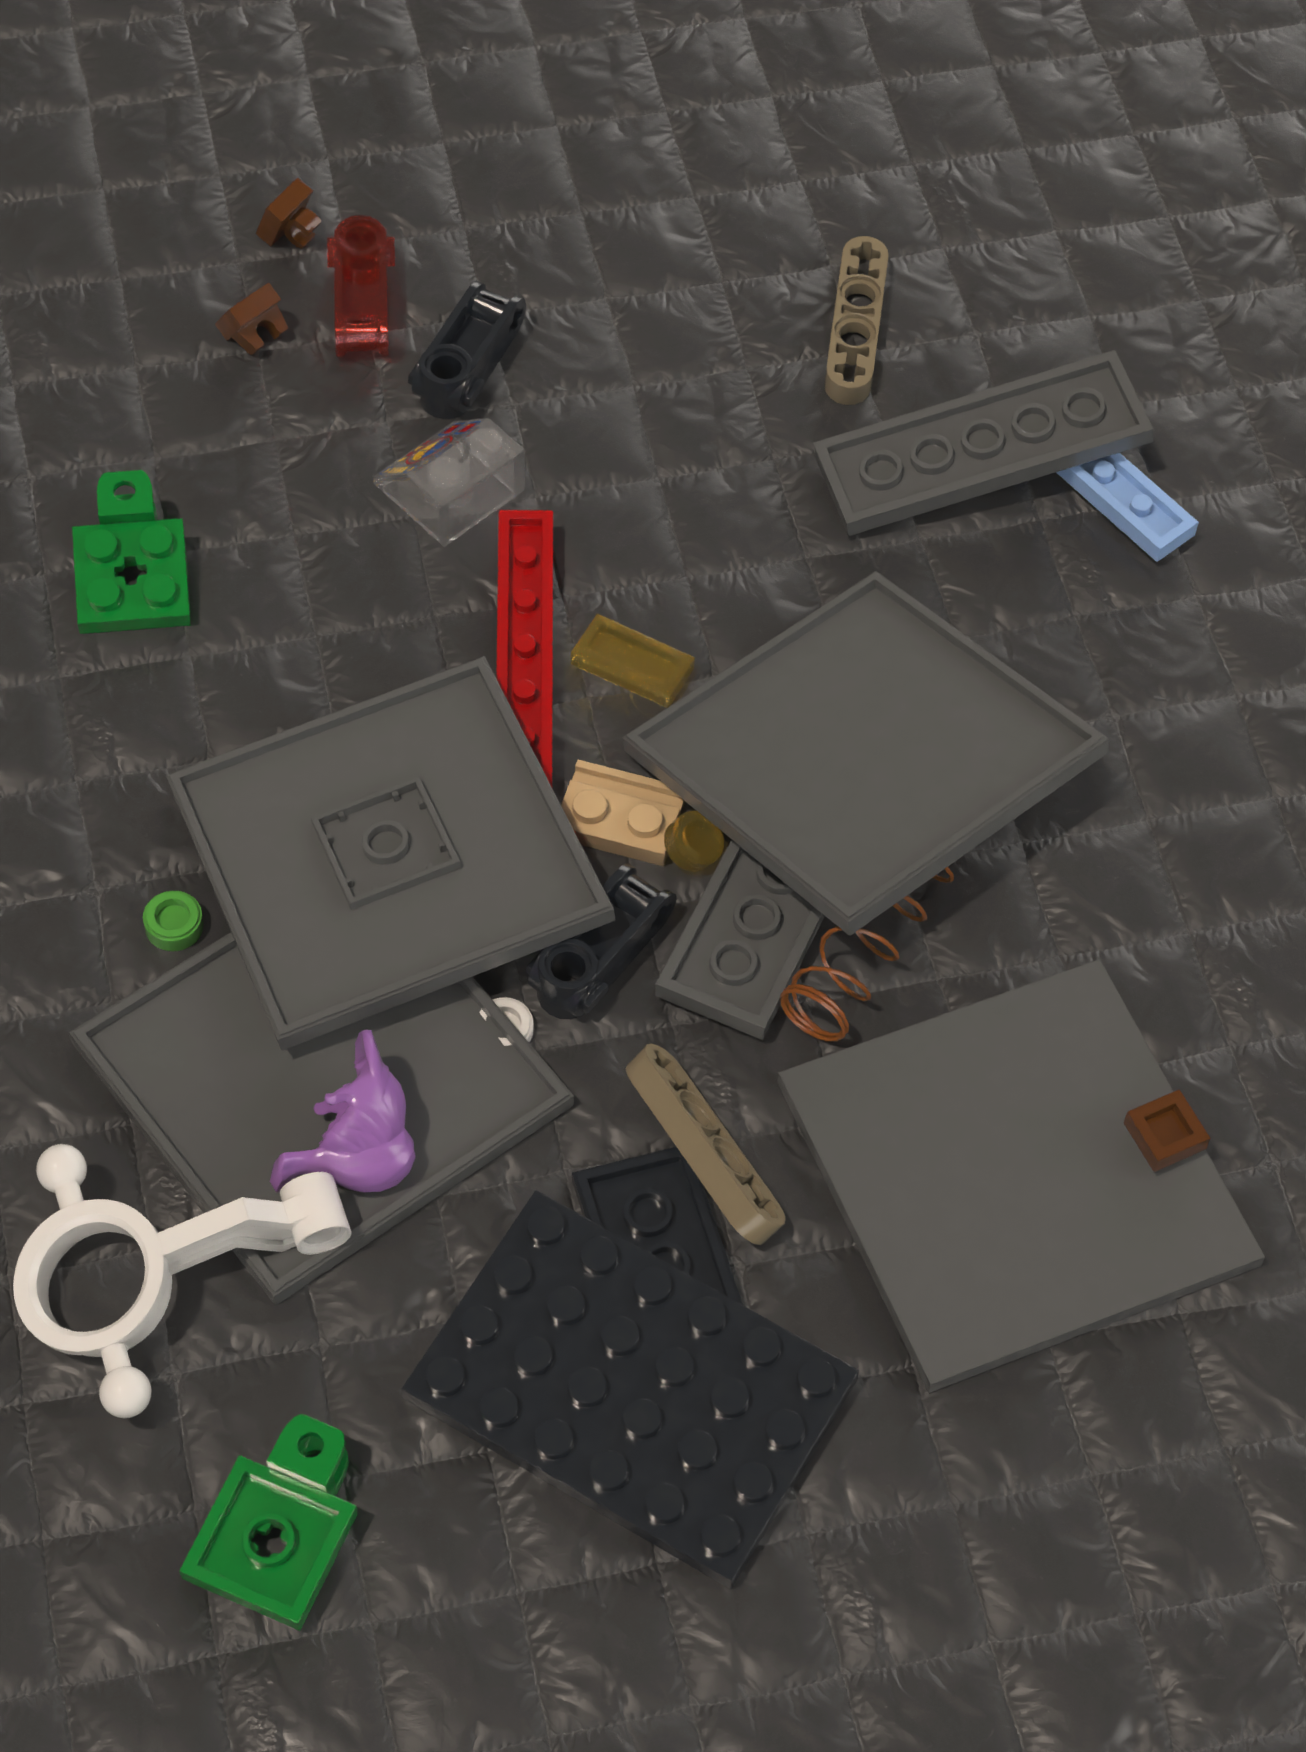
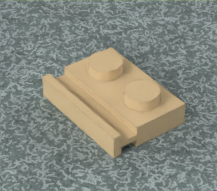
M577 760L575 773L569 782L561 806L581 845L664 867L679 822V816L686 801L660 780Z

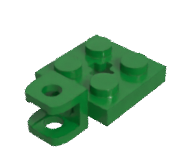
M131 470L102 474L97 485V505L100 524L72 526L79 633L87 634L190 626L191 617L183 518L157 520L152 485L145 471ZM124 485L135 489V494L114 495L117 488ZM127 567H137L139 570L146 572V574L137 577V584L126 585L125 578L117 576L119 572L124 571Z
M305 1414L295 1416L284 1427L267 1459L268 1467L241 1455L238 1456L179 1570L183 1580L298 1631L301 1630L358 1515L356 1505L336 1497L346 1476L349 1464L343 1432ZM311 1454H319L315 1457H308ZM273 1527L282 1530L280 1539L286 1546L281 1553H272L269 1557L259 1556V1547L252 1542L254 1536L257 1533L267 1536Z

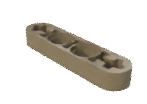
M858 236L849 240L842 252L824 385L829 398L844 405H855L863 402L869 396L872 386L888 264V249L884 243L869 236ZM860 259L870 261L868 275L858 274ZM853 294H863L871 298L873 302L870 305L858 307L849 303L846 298ZM855 332L866 337L868 341L865 344L853 346L845 343L841 336L846 333ZM845 364L856 365L854 382L843 381Z
M652 1043L647 1044L626 1066V1072L630 1081L734 1229L753 1244H764L785 1224L784 1211L678 1061L662 1047Z

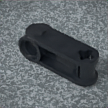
M474 281L469 286L408 376V383L412 385V393L420 397L421 406L426 413L436 418L453 419L463 415L470 409L487 379L520 330L526 310V300L524 298L514 296L512 299L493 293L486 290V285L479 281Z
M628 863L616 870L602 886L614 908L615 921L546 947L527 965L526 973L529 974L528 985L537 990V998L541 1007L549 1015L559 1019H574L581 1017L585 1013L588 1014L605 996L610 985L666 923L676 904L677 895L668 889L662 892L638 877L637 869ZM569 976L577 980L568 982L557 978Z

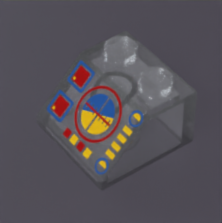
M489 418L453 421L373 476V483L445 547L525 490V449Z

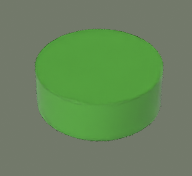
M182 891L160 893L147 903L143 912L146 936L159 949L165 951L184 950L196 943L203 932L204 923L200 904L188 893Z

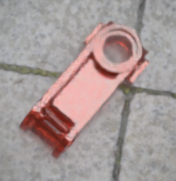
M364 215L350 216L341 221L336 227L334 237L327 238L328 267L334 268L336 357H345L347 352L379 351L381 356H389L388 267L395 266V237L387 236V229L375 218Z

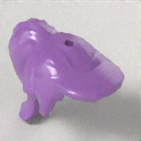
M371 1030L361 1031L355 1042V1062L353 1064H355L354 1068H356L357 1078L333 1093H326L325 1100L316 1103L313 1108L317 1115H324L330 1112L337 1113L335 1120L328 1125V1130L322 1135L323 1140L319 1142L320 1146L314 1150L282 1153L274 1162L270 1183L276 1192H279L286 1183L298 1175L313 1172L330 1173L333 1175L336 1184L348 1190L364 1193L381 1192L397 1186L410 1173L416 1156L414 1141L405 1129V1096L401 1084L389 1072V1067L382 1062Z

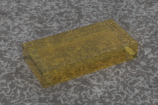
M597 614L572 650L571 664L668 708L694 670L695 657Z

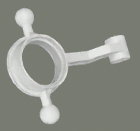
M57 1144L47 1148L40 1155L36 1166V1173L42 1186L56 1194L60 1210L40 1224L29 1237L20 1253L13 1282L15 1305L27 1329L47 1346L66 1354L102 1357L107 1375L103 1378L100 1385V1401L105 1410L111 1415L118 1418H131L140 1414L148 1406L151 1398V1384L142 1371L131 1366L127 1350L144 1340L162 1319L171 1296L173 1274L234 1248L284 1252L297 1247V1250L302 1254H319L339 1247L350 1238L352 1232L334 1177L327 1172L308 1173L289 1181L280 1190L282 1202L241 1197L158 1232L153 1224L140 1212L124 1203L107 1199L84 1201L80 1185L83 1183L87 1172L85 1158L75 1147L67 1144ZM116 1232L134 1238L140 1246L144 1257L145 1276L139 1296L132 1307L119 1320L99 1330L77 1332L59 1326L51 1312L48 1293L51 1276L64 1254L82 1239L98 1233Z

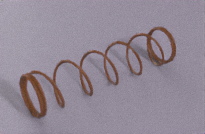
M948 866L945 870L949 874V878H943L939 875H935L932 878L940 882L951 883L954 881V874ZM908 895L903 899L915 906L922 914L921 917L907 912L897 903L893 905L901 914L911 920L919 922L927 920L924 908ZM839 927L829 929L821 937L819 949L825 967L810 966L800 969L792 977L791 985H788L780 994V1003L788 1018L805 1033L827 1042L842 1040L849 1031V1023L843 1010L825 993L807 985L797 984V980L804 973L811 971L828 972L836 984L847 994L862 1001H869L871 999L869 989L862 982L841 970L830 968L824 952L826 940L833 933L842 931ZM863 928L856 931L857 936L876 955L890 961L900 959L898 950L884 937ZM863 934L882 942L895 956H889L878 950ZM836 975L853 982L863 990L866 996L852 991ZM792 993L793 1001L801 1016L792 1007L788 999V994ZM796 993L808 996L828 1009L838 1020L841 1031L839 1033H832L822 1030L801 1007Z

